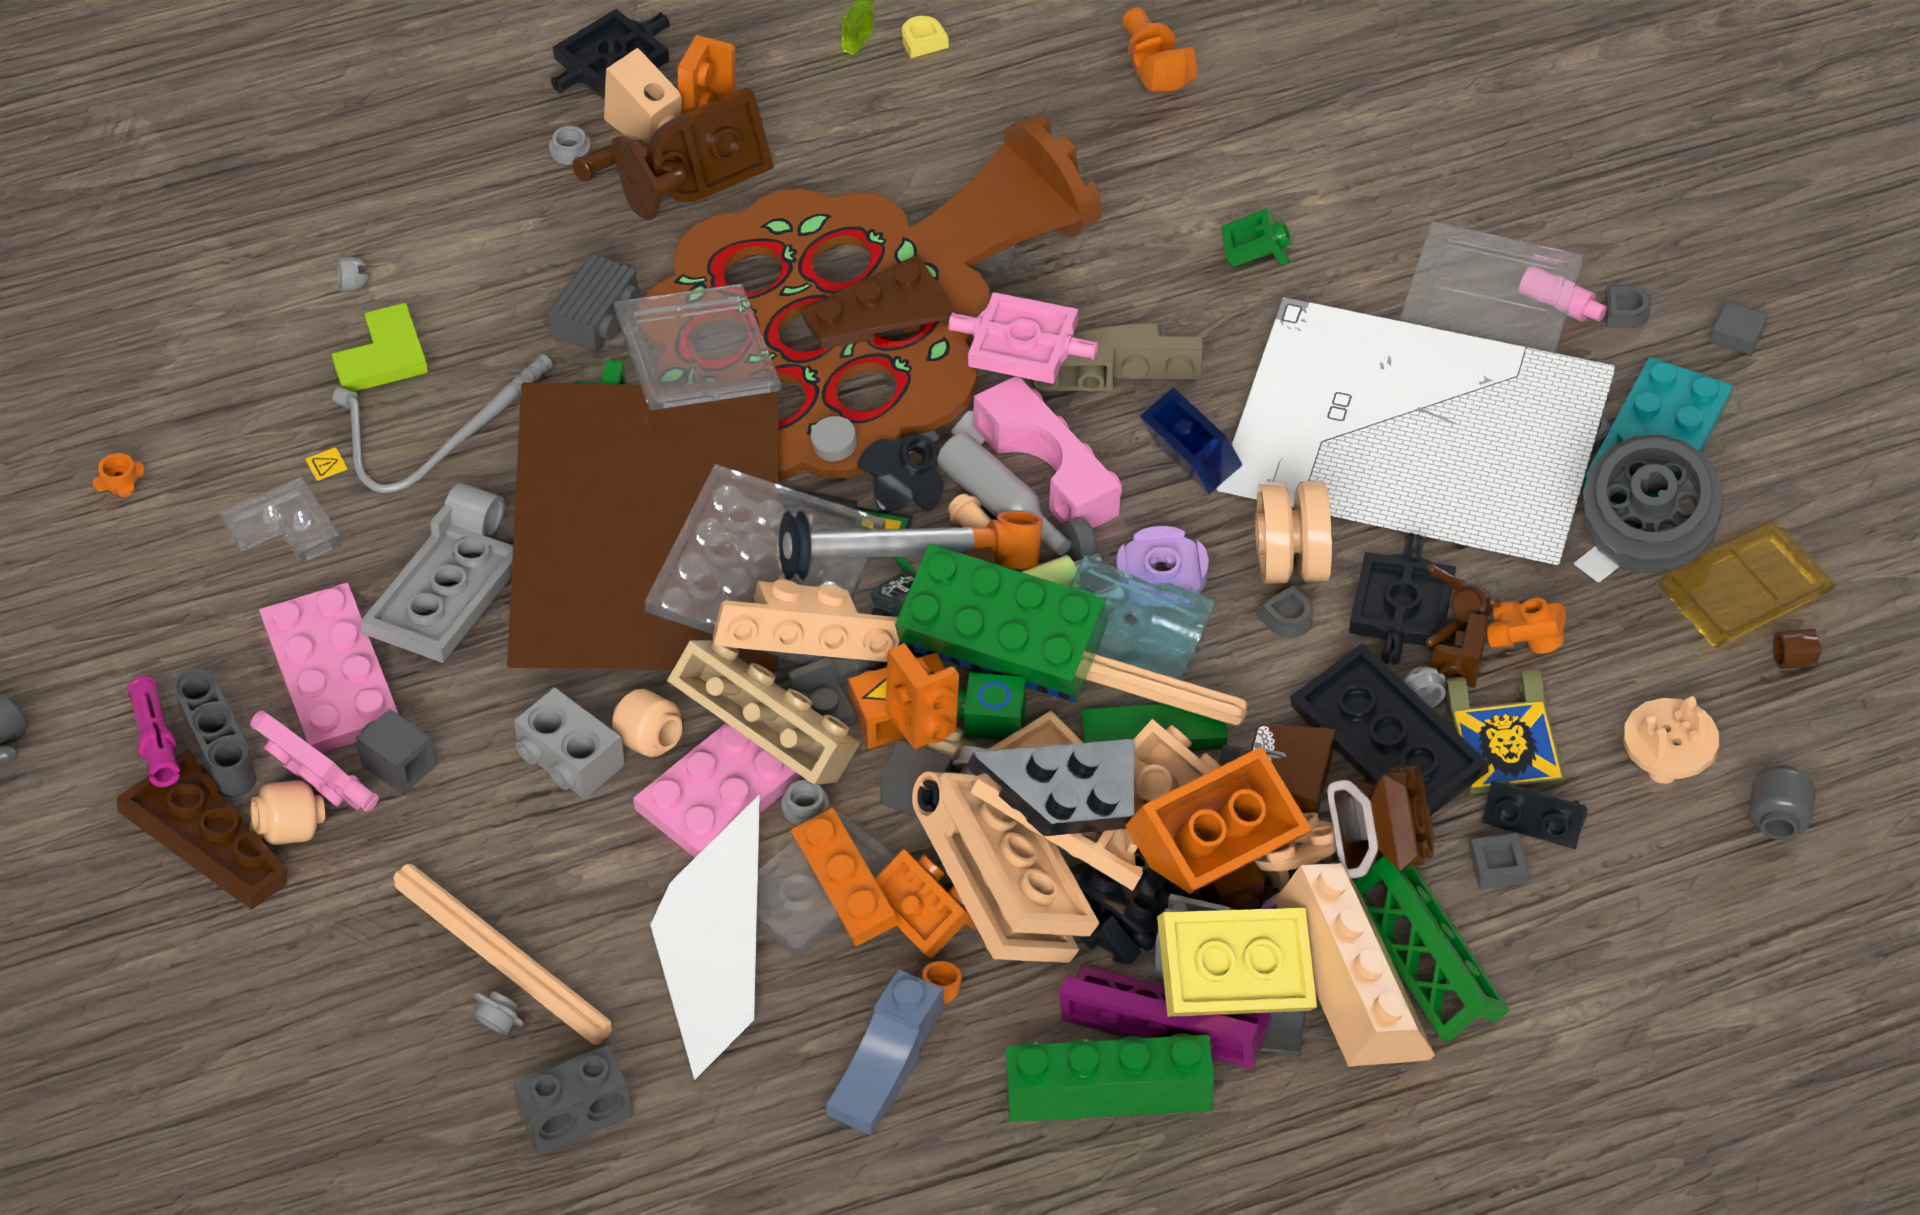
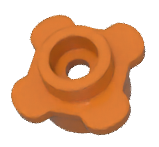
M113 453L107 455L99 462V476L93 479L92 484L98 492L108 490L118 494L120 497H126L134 493V484L139 477L144 475L145 468L141 462H133V459L127 454Z

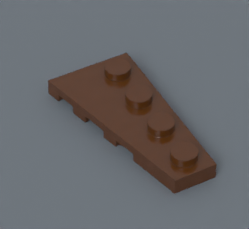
M189 749L175 757L180 772H178L180 777L174 784L167 787H157L151 783L149 776H147L116 798L117 811L249 909H254L287 884V870L257 833L250 832L244 825L241 813L232 803L228 805L219 794L218 785L208 773L203 774L197 766L195 756Z

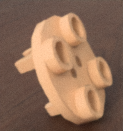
M1693 696L1684 700L1659 698L1644 702L1631 712L1624 725L1622 741L1633 762L1648 772L1652 780L1667 784L1675 779L1698 775L1715 762L1719 749V731L1712 717L1704 709L1702 710L1697 706L1696 699Z
M1315 812L1303 813L1312 828L1310 833L1254 861L1259 870L1267 871L1272 887L1274 889L1279 888L1280 892L1290 880L1288 870L1298 869L1300 865L1333 864L1332 855L1337 851L1333 824L1327 821H1319L1318 814Z

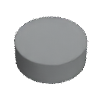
M831 416L824 418L811 431L814 452L823 460L834 462L846 459L857 447L854 425L844 417Z

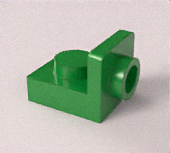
M1268 208L1221 226L1225 255L1233 268L1271 252L1281 266L1290 262L1287 246L1292 245V239L1284 221L1277 222Z

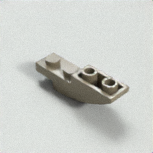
M1158 323L1108 326L1073 334V337L1099 342L1095 360L1069 355L1061 364L1054 384L1025 378V383L1031 389L1034 388L1042 391L1093 392L1113 391V378L1201 380L1202 337L1158 336Z

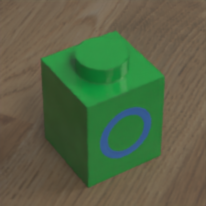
M969 672L967 690L958 691L957 718H964L965 737L1003 740L1023 728L1027 703L1026 677Z

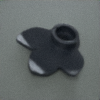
M910 434L901 439L900 442L881 439L865 449L858 459L857 467L877 477L874 484V499L880 511L898 510L906 506L912 499L922 509L931 511L942 496L943 481L936 470L939 451L936 444L925 435ZM916 451L920 453L923 463H913L909 459V452Z

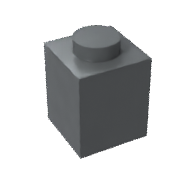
M389 709L377 720L368 723L361 734L356 737L362 766L401 795H404L436 767L431 737L392 709Z
M899 740L880 776L882 805L916 815L912 803V793L916 780L924 772L953 773L952 757L922 747L914 750L909 743Z

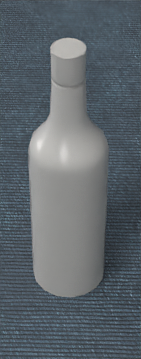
M965 432L958 433L943 445L937 457L938 467L969 495L977 497L981 505L995 518H997L999 513L1005 511H1023L1036 514L1043 520L1041 540L1058 555H1063L1070 549L1071 541L1043 516L1040 509V500L1035 491L972 436Z

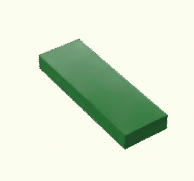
M1165 704L1081 709L1084 743L1133 740L1153 719L1165 730L1170 725H1173L1192 743L1188 748L1189 750L1222 748L1223 745H1228L1226 723Z

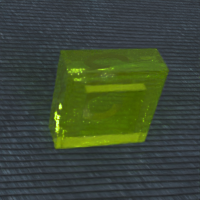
M856 0L841 20L844 52L856 55L873 33L874 11L872 0Z

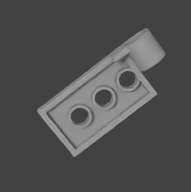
M457 483L449 492L445 505L431 520V536L361 619L362 634L443 663L512 577L513 545L492 538L498 531L504 517V498L464 483ZM468 553L481 554L476 558L463 557V555ZM452 581L458 582L457 585L451 587L441 586L449 584ZM428 610H433V611H435V612H434L433 614H431V615H426V616L418 615V614H421V613H425V612H427Z

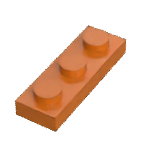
M834 808L790 829L794 841L855 947L899 925L896 914Z

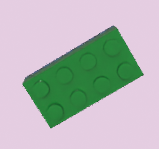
M929 543L897 618L895 627L900 645L905 643L911 651L923 655L937 652L942 661L979 673L1026 677V688L1076 703L1109 620L1105 598Z

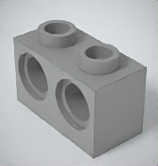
M555 687L513 721L517 739L515 745L520 756L531 765L537 763L550 774L553 781L564 790L571 789L584 800L625 766L621 736Z

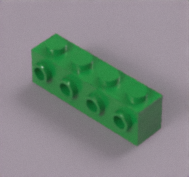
M1179 1033L1171 1037L1158 1038L1128 1036L1120 1040L1092 1041L1089 1039H1076L1069 1043L1041 1044L1038 1042H1025L1016 1046H1005L1009 1122L1212 1111L1214 1073L1209 1035Z

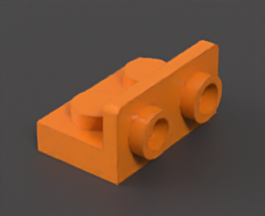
M695 35L677 67L678 91L682 96L681 115L736 92L735 46L730 43Z
M903 643L888 650L885 711L912 748L916 750L930 743H939L955 732L959 673L951 666L931 675L925 661L921 658L916 659L906 644Z
M903 849L875 880L896 914L899 922L897 926L926 956L932 959L965 924L973 930L977 928L966 911L965 905L955 886L949 890L940 881L945 875L944 871L926 854L918 860L907 850Z

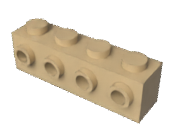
M713 640L689 641L667 680L669 683L813 785L838 782L860 744L859 741L847 734L850 729L844 722L831 715H824L823 717L810 708L813 703L808 697L793 689L784 690L774 683L776 676L771 671L755 663L749 665L737 657L739 654L737 648L716 646Z

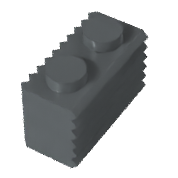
M594 253L591 254L548 310L551 336L599 352L600 346L604 345L605 340L610 341L615 337L621 318L625 316V313L628 311L632 312L638 305L641 291L637 286L636 270L632 266L628 268L625 264L620 265L617 261L612 262L609 258L605 260L602 256L597 257Z

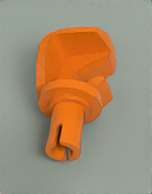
M1135 7L1124 14L1122 25L1132 37L1129 41L1128 52L1133 69L1149 92L1173 93L1196 78L1197 63L1194 47L1174 49L1176 40L1172 30L1166 24L1152 23L1143 8Z

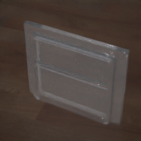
M1432 221L1415 275L1412 277V284L1400 321L1555 353L1566 317L1569 315V306L1583 264L1584 254Z
M742 284L614 302V310L649 410L781 391L780 380Z

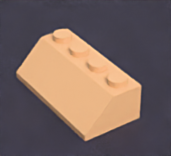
M1343 864L1300 865L1274 901L1278 909L1306 908L1315 993L1348 1067L1430 1061L1435 1056V1053L1360 890Z

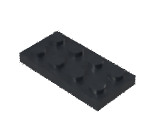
M1363 643L1290 696L1291 707L1312 727L1335 729L1333 747L1372 785L1376 786L1383 774L1401 763L1406 766L1417 764L1424 777L1430 816L1489 772L1488 761Z

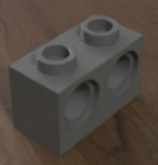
M608 1045L513 1083L519 1116L538 1155L632 1117L628 1084Z

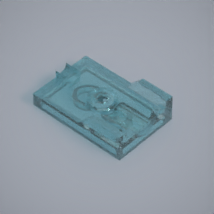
M1084 555L1069 586L1070 588L1106 599L1109 622L1096 654L1182 680L1209 622L1215 601L1173 583L1153 584L1087 555ZM1127 615H1133L1137 618V623L1128 624L1124 618Z

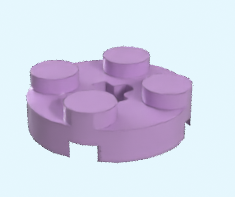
M1171 526L1148 527L1133 534V541L1129 542L1125 548L1124 543L1120 547L1116 564L1117 580L1121 589L1127 594L1128 601L1137 608H1172L1180 605H1193L1200 599L1201 590L1207 583L1209 558L1204 545L1198 540L1196 545L1192 540L1185 538V531ZM1165 562L1167 568L1171 570L1157 571L1155 569L1157 563Z

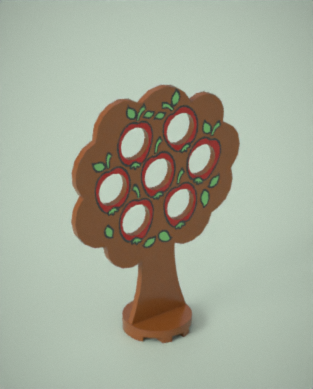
M1038 114L1032 119L1025 116L1008 126L1004 133V144L979 173L940 208L911 228L909 227L905 212L893 200L876 193L850 192L831 198L820 192L802 188L778 190L759 198L744 212L718 214L703 220L682 236L675 249V275L653 286L642 299L638 311L643 337L652 348L664 353L655 369L654 385L763 387L773 382L795 384L804 391L806 400L801 410L793 417L778 422V482L802 471L823 478H851L866 473L857 467V462L865 449L874 442L881 439L900 442L902 435L928 433L951 423L970 405L978 387L977 368L968 366L969 344L974 340L973 335L949 331L948 325L944 326L943 321L927 323L925 329L917 336L907 340L890 341L877 335L874 340L823 350L819 348L815 351L801 352L788 348L780 340V333L784 325L792 318L802 314L801 309L917 254L945 293L957 314L977 318L987 308L991 295L990 289L981 274L972 269V267L1019 242L1055 229L1069 237H1076L1099 222L1102 216L1101 200L1095 182L1092 180L1084 184L1079 174L1076 148L1065 134L1055 139L1051 135L1049 119ZM851 244L860 246L871 257L867 269L859 277L846 282L835 283L826 281L816 275L814 271V264L818 256L826 249L836 245ZM747 256H769L778 261L782 266V272L778 280L771 287L760 292H738L729 287L725 282V276L729 268L738 260ZM733 323L747 332L748 340L744 348L736 356L725 361L710 362L701 360L691 351V343L695 335L711 324ZM876 371L885 373L894 380L896 391L892 399L876 410L866 412L850 410L838 400V392L841 385L848 378L860 372ZM831 416H840L848 419L854 425L857 447L846 459L834 462L823 460L814 452L811 431L820 420Z

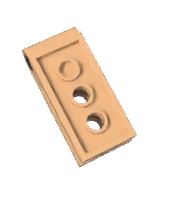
M924 772L921 774L913 788V808L992 958L1070 963L1079 951L1072 935L1090 936L1099 925V921L1057 845L970 793L980 775L946 772Z

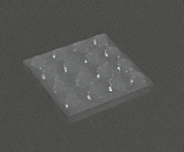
M715 464L645 600V612L714 634L720 606L723 601L756 603L754 595L758 581L775 582L776 580H788L782 571L779 554L780 524L786 511L791 512L793 517H796L800 510L805 512L810 531L885 529L886 520ZM872 557L811 559L807 577L802 580L795 573L789 581L795 582L798 585L815 587L823 584L836 585L848 590L851 599H853ZM764 651L800 664L815 662L825 658V656Z

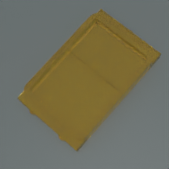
M1769 523L1700 556L1697 560L1683 567L1675 569L1672 576L1660 581L1659 587L1712 646L1717 648L1834 590L1836 583L1779 523L1776 525Z

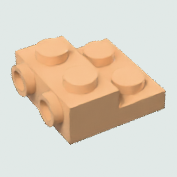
M1152 719L1133 739L1135 744V813L1143 805L1221 766L1206 753L1200 758L1188 749L1192 743L1173 725H1170L1165 730Z

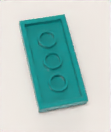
M1649 357L1586 472L1583 488L1585 487L1591 467L1608 448L1634 436L1660 434L1686 441L1702 453L1731 398L1733 385ZM1616 492L1611 497L1625 502L1627 499L1621 492ZM1649 492L1648 496L1658 497V492Z

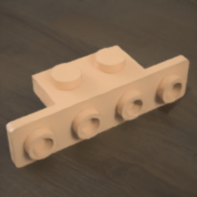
M776 580L775 582L758 581L754 595L756 603L723 601L713 634L715 645L721 647L887 662L888 650L898 646L900 641L895 627L898 617L857 613L848 590L836 585L804 586L789 580Z

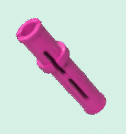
M147 676L137 677L128 684V690L130 691L127 692L131 700L135 722L140 735L137 742L139 755L147 763L151 783L157 787H167L174 784L180 777L178 773L180 769L174 755L177 749L175 736L167 728L156 681Z

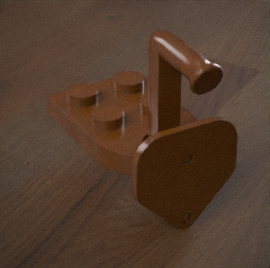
M748 88L741 89L667 121L655 132L649 144L641 140H631L618 136L612 139V145L584 157H576L572 162L574 173L584 181L589 180L593 173L616 163L624 194L630 207L638 216L648 221L656 218L661 198L664 195L681 202H694L774 168L753 90Z

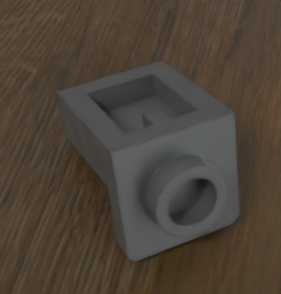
M831 657L815 662H807L788 674L789 689L796 690L808 697L813 703L810 708L823 717L824 715H831L844 722L848 727L857 724L856 712L836 680L835 664Z

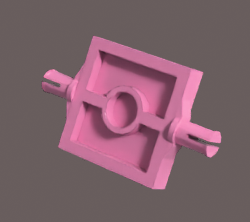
M993 292L987 308L977 318L952 312L948 325L949 331L973 335L974 340L968 353L969 367L1052 384L1056 380L1061 364L1069 355L1095 360L1099 347L1098 341L1073 337L1078 323V309Z
M263 710L253 716L250 723L251 727L268 740L263 748L280 761L282 766L299 780L307 781L315 787V790L334 806L338 807L344 801L356 811L362 808L366 812L376 806L379 799L376 793H373L361 784L356 776H348L333 761L293 733L287 725L281 724Z

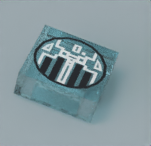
M905 570L869 590L873 605L898 617L916 574Z

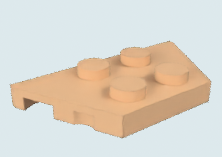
M986 773L978 777L970 793L1022 823L1029 830L1043 836L1026 821L1025 816L1021 812L1012 809L998 796L1002 787ZM1127 829L1043 836L1065 849L1070 855L1083 860L1132 891L1143 874L1142 867L1136 866L1134 853L1138 847Z

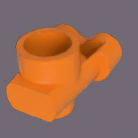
M1539 597L1531 598L1523 604H1519L1518 601L1501 602L1499 608L1493 609V623H1490L1487 629L1488 642L1492 649L1514 647V643L1527 641L1532 652L1546 654L1558 649L1565 640L1563 630L1567 616L1562 603H1547L1545 599Z

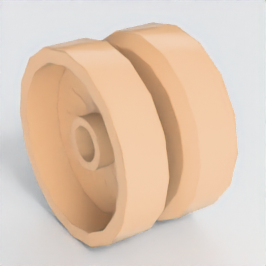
M1300 481L1294 494V510L1291 508L1289 491L1284 483L1258 484L1255 513V543L1261 579L1264 584L1287 583L1293 572L1294 554H1296L1299 575L1305 582L1329 581L1332 539L1330 505L1325 481Z

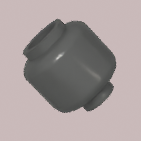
M1779 765L1761 772L1755 777L1751 789L1749 816L1752 823L1763 834L1772 839L1788 840L1804 832L1810 827L1813 819L1816 793L1813 781L1804 773L1788 765Z

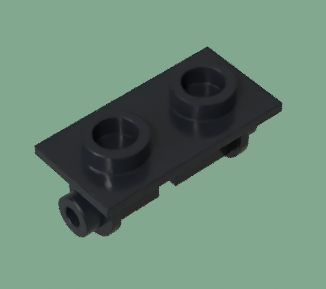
M1492 780L1482 823L1576 849L1581 827L1584 826L1588 808L1580 805L1578 800H1575L1573 803L1510 785V781L1504 780V782Z

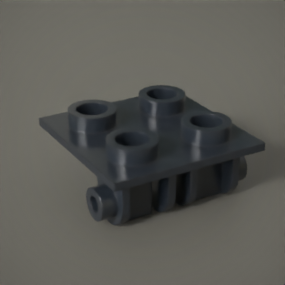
M1134 853L1136 866L1142 867L1143 874L1133 891L1093 866L1073 875L1095 916L1099 918L1112 915L1139 949L1142 948L1146 952L1150 951L1156 944L1157 935L1153 932L1158 928L1157 916L1165 912V909H1168L1170 894L1198 900L1151 869L1144 857L1137 853Z

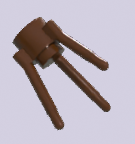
M1430 564L1427 567V571L1455 590L1451 599V610L1456 619L1427 638L1425 641L1426 645L1432 647L1456 633L1457 629L1465 630L1470 613L1487 615L1489 617L1493 608L1501 606V600L1492 597L1490 592L1484 587L1468 586L1463 579H1458L1445 570Z

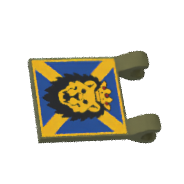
M1525 669L1521 671L1522 681L1519 682L1518 691L1522 702L1470 708L1466 679L1464 677L1447 679L1446 685L1448 689L1444 698L1451 715L1454 730L1488 761L1489 772L1468 787L1469 795L1489 793L1492 780L1499 782L1507 780L1510 781V785L1524 789L1564 784L1565 778L1544 699L1543 682L1539 669Z

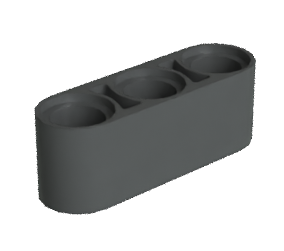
M197 668L182 673L176 679L174 685L175 694L184 725L207 773L218 785L219 794L224 797L236 798L249 793L256 783V775L249 747L215 676L205 669Z

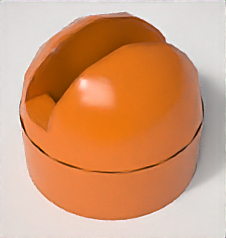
M936 961L924 967L921 979L943 989V1005H946L957 997L961 988L962 974L955 965L945 961Z

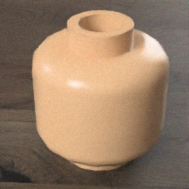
M637 689L631 691L621 699L614 709L612 730L621 736L622 745L647 757H657L664 754L678 743L682 735V719L677 705L673 701L649 690Z
M304 780L268 783L260 789L259 795L252 797L250 810L253 830L257 835H262L264 840L270 845L309 841L314 837L317 824L324 823L325 806L322 796L314 795L311 786Z

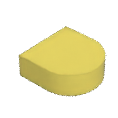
M916 16L907 20L902 26V43L910 58L949 48V37L940 22L935 18Z

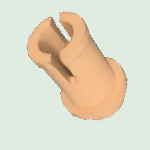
M961 494L953 499L948 506L949 519L954 526H961L962 528L987 527L991 519L980 508L981 502L975 496Z

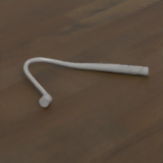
M540 354L528 365L529 367H526L520 372V375L513 378L511 383L509 382L481 411L449 438L424 465L404 480L392 484L377 483L366 474L362 464L357 394L343 387L336 388L332 396L333 402L351 410L353 463L358 478L371 490L383 494L398 492L410 487L425 476L450 451L521 396L522 383L537 382L543 374L553 367L552 361L546 355Z

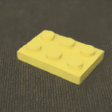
M1306 908L1163 912L1157 916L1167 1017L1311 1011L1317 1007Z

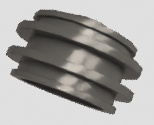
M1660 434L1634 436L1608 448L1591 467L1583 490L1585 529L1598 551L1620 567L1645 574L1671 572L1697 560L1714 541L1722 516L1723 498L1721 481L1708 458L1686 441ZM1616 492L1623 493L1627 498L1622 504H1615L1610 499ZM1649 492H1658V497L1648 496ZM1689 498L1694 503L1695 508L1690 511L1683 510L1679 506V502ZM1636 521L1641 525V529H1636L1626 524V522ZM1663 524H1671L1675 527L1659 532V528Z

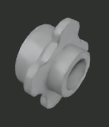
M494 991L491 992L488 998L477 992L473 995V998L479 1004L472 1016L480 1023L503 1035L508 1034L513 1024L518 1027L523 1026L524 1022L515 1013L518 1006L510 999Z

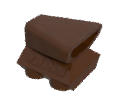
M1403 763L1383 774L1376 786L1355 779L1336 780L1328 786L1327 795L1339 863L1343 864L1352 879L1365 876L1370 872L1382 854L1399 872L1406 867L1424 865L1425 859L1433 858L1435 842L1424 777L1417 764L1408 766Z

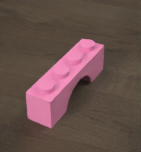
M1015 376L974 396L973 427L997 454L1019 452L1034 455L1046 461L1056 471L1050 480L1049 510L1062 525L1065 521L1084 518L1094 529L1119 516L1120 497L1122 494V485L1119 478L1114 472L1108 471L1095 458L1089 445L1079 441L1069 430L1066 421L1061 416H1056L1050 410L1036 389H1031L1021 377Z

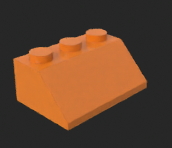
M1262 746L1143 805L1125 825L1149 867L1189 894L1310 833L1312 830Z

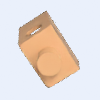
M638 48L606 68L604 120L629 139L641 140L649 144L655 132L664 123L681 115L682 96L680 92Z

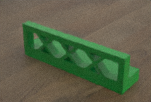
M1382 856L1370 872L1354 882L1360 890L1396 970L1441 1040L1450 1042L1477 1017L1496 1023L1510 1011L1415 866L1406 867L1399 872L1385 856ZM1382 879L1388 887L1385 908H1375L1371 905L1365 894ZM1396 917L1408 918L1412 924L1409 945L1397 944L1393 939ZM1422 941L1424 942L1426 947L1421 946ZM1403 952H1407V958L1404 956ZM1420 954L1432 955L1436 961L1433 983L1421 982L1417 976ZM1444 991L1456 992L1465 1005L1448 1022L1441 1013Z

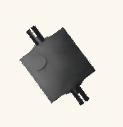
M617 9L611 11L553 46L554 59L567 69L551 78L553 88L558 93H563V91L574 84L583 83L605 99L606 68L637 48L656 68L661 67L669 62L668 49L658 42L654 36L670 27L669 19L665 14L663 15L662 12H659L656 16L643 23L629 19Z
M1414 533L1406 535L1403 554L1382 555L1365 552L1350 619L1349 633L1385 640L1381 660L1388 665L1392 650V665H1397L1401 661L1403 643L1427 646L1425 643L1426 639L1446 627L1453 587L1427 571V567L1433 564L1455 576L1456 566L1433 563L1421 557L1425 539L1420 534H1417L1415 547H1413Z

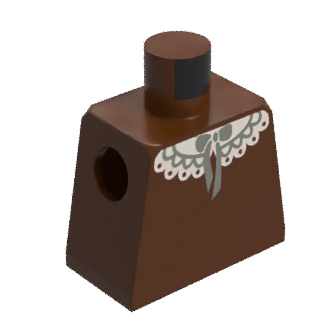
M1262 724L1256 727L1250 750L1223 745L1219 765L1223 766L1262 746L1301 812H1315L1318 814L1332 762L1335 729Z

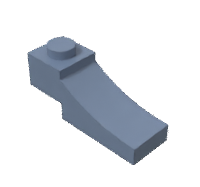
M898 969L875 1004L874 1014L867 1031L844 1076L826 1104L827 1116L870 1136L873 1134L920 1060V1047L944 1011L942 988Z

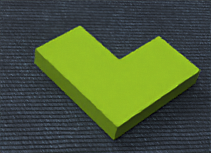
M406 303L364 313L372 344L331 354L340 387L353 392L428 373L427 363Z

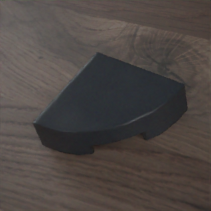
M1112 915L1097 918L1099 925L1090 936H1078L1092 950L1098 944L1105 950L1115 954L1112 959L1115 962L1133 963L1142 952Z

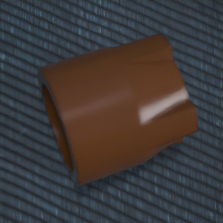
M1815 629L1778 631L1775 633L1773 655L1779 669L1818 666L1817 661L1820 654H1822V645L1819 642Z

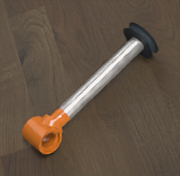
M800 510L796 517H793L791 512L786 511L783 514L779 531L780 562L786 579L791 580L794 574L797 573L799 578L804 580L808 575L811 559L924 556L930 543L955 552L991 547L996 564L1011 569H1031L1039 564L1043 520L1040 516L1029 512L1005 511L999 513L997 520L989 521L987 527L810 531L805 512Z

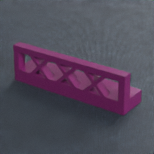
M1080 965L1075 978L1065 976L1059 991L1062 1021L1124 1037L1158 1038L1171 1037L1179 1033L1209 1035L1212 1059L1254 1069L1271 1023V1013L1167 1017L1165 988L1163 985Z

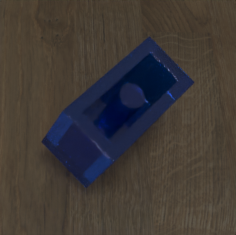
M1174 387L1140 415L1156 445L1208 494L1213 492L1243 465L1228 437Z

